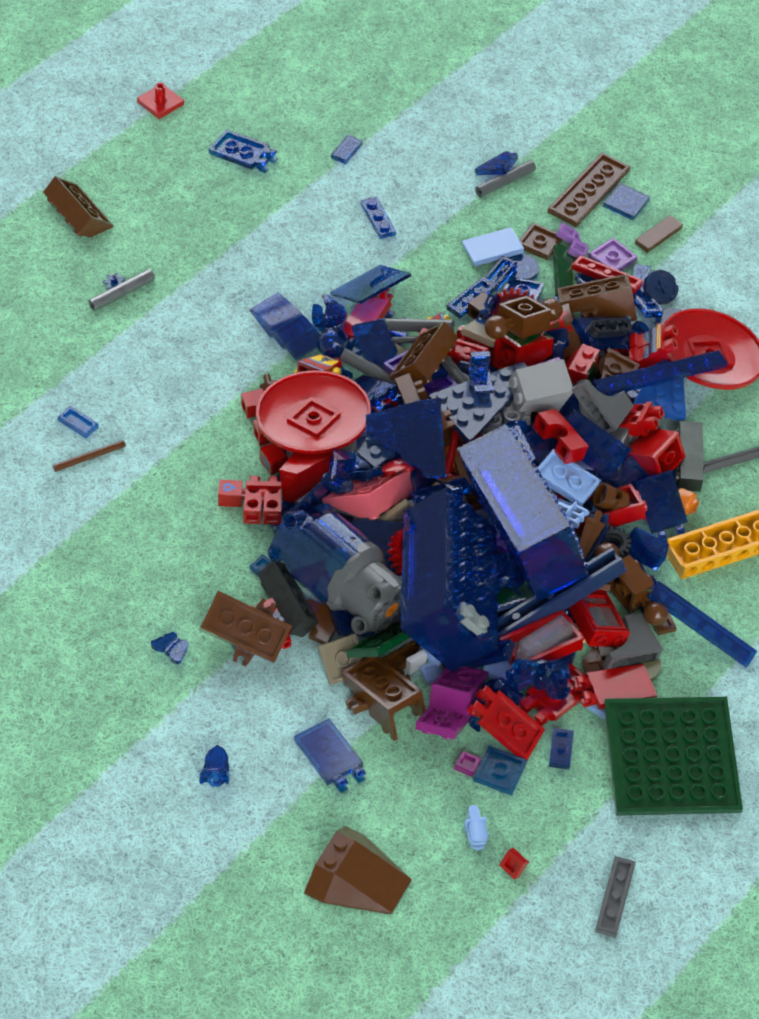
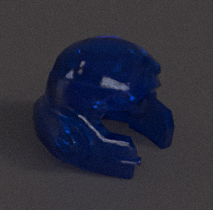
M323 294L322 298L326 305L325 313L323 314V307L318 303L312 305L311 317L313 326L317 331L323 333L326 331H337L344 326L347 312L343 304H339L330 295Z
M345 326L325 327L317 341V348L322 355L333 359L340 358L345 348L350 351L353 350L356 339L351 338L344 347V342L336 331Z

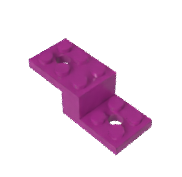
M450 662L432 683L429 707L416 721L415 729L422 731L424 734L440 735L444 739H456L473 717L467 712L470 704L474 705L476 693L488 680L489 672Z

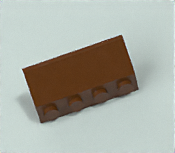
M54 176L43 192L48 197L47 201L55 205L56 211L66 218L65 221L73 226L74 232L81 237L84 235L90 238L114 226L78 184Z
M445 321L421 333L390 374L389 378L395 381V378L409 373L413 384L421 380L423 385H426L432 380V374L439 370L440 363L447 359V353L454 349V344L458 337Z

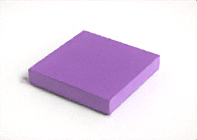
M611 238L588 254V258L619 271L624 270L638 260L637 255L614 238Z

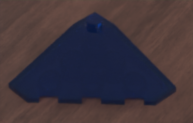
M441 398L419 400L366 415V433L369 436L373 437L375 435L381 440V445L391 452L395 450L402 456L401 460L412 468L414 466L422 471L421 475L425 478L447 477Z

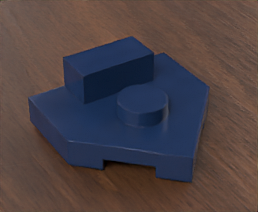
M367 432V437L360 436L357 439V456L361 460L366 461L374 471L378 470L387 460L390 461L395 457L396 437H386V432Z

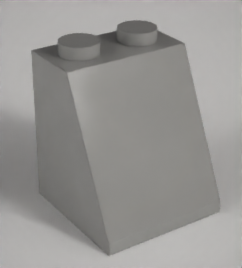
M564 359L516 369L508 380L518 412H543L552 409L559 411L573 393L571 390L573 386Z

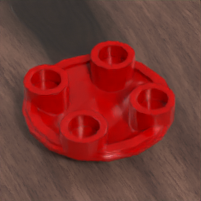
M411 458L393 459L382 465L379 471L384 473V477H392L396 475L395 472L402 470L404 473L414 470L416 460Z

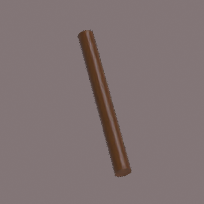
M124 440L59 462L52 465V467L57 472L124 448L126 444Z

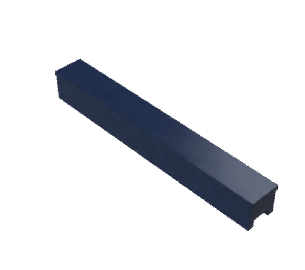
M611 547L489 623L487 632L480 635L482 643L491 655L499 651V637L560 610L564 611L580 601V599L585 598L627 572L622 558L618 557Z

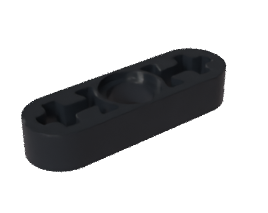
M624 318L593 320L587 327L588 333L594 338L626 336L632 329L631 323Z

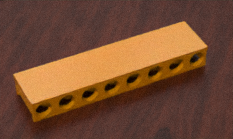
M759 510L668 538L663 551L681 579L759 555Z

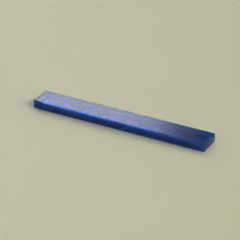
M717 350L593 380L592 385L602 394L612 396L622 391L628 392L726 368L728 363L721 352Z

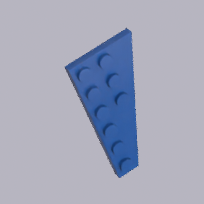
M664 358L663 361L651 366L634 404H646V402L652 401L654 407L662 406L665 414L664 418L684 421L686 419L684 378Z

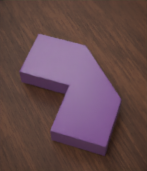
M561 223L556 236L571 244L567 253L575 258H578L580 255L585 257L589 248L586 243H582L578 231Z

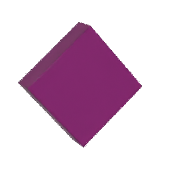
M462 750L454 765V770L473 777L482 758Z

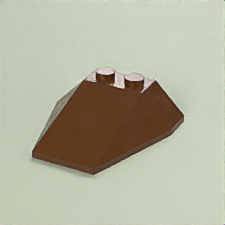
M345 826L335 832L316 862L304 894L326 904L392 914L412 879L365 835Z

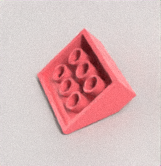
M402 470L395 472L396 475L392 477H384V473L380 471L362 473L322 500L323 503L358 518L377 519L381 513L389 511L390 507L399 504L403 499L409 498L410 494L416 491L412 472L404 473Z

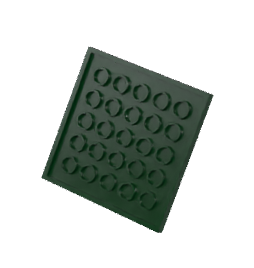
M727 696L617 698L604 700L616 816L742 813L743 806Z

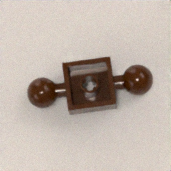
M528 296L499 304L498 315L487 319L485 332L492 339H501L508 331L519 338L540 334L543 331L549 330L550 322L556 321L561 317L563 313L562 304L554 298H548L539 303Z
M606 542L597 547L595 557L611 547L618 557H620V551L613 543ZM628 555L622 559L627 572L610 581V591L628 613H634L644 607L643 616L647 623L653 626L662 625L668 619V607L662 601L652 600L653 579L641 569V565L637 560Z

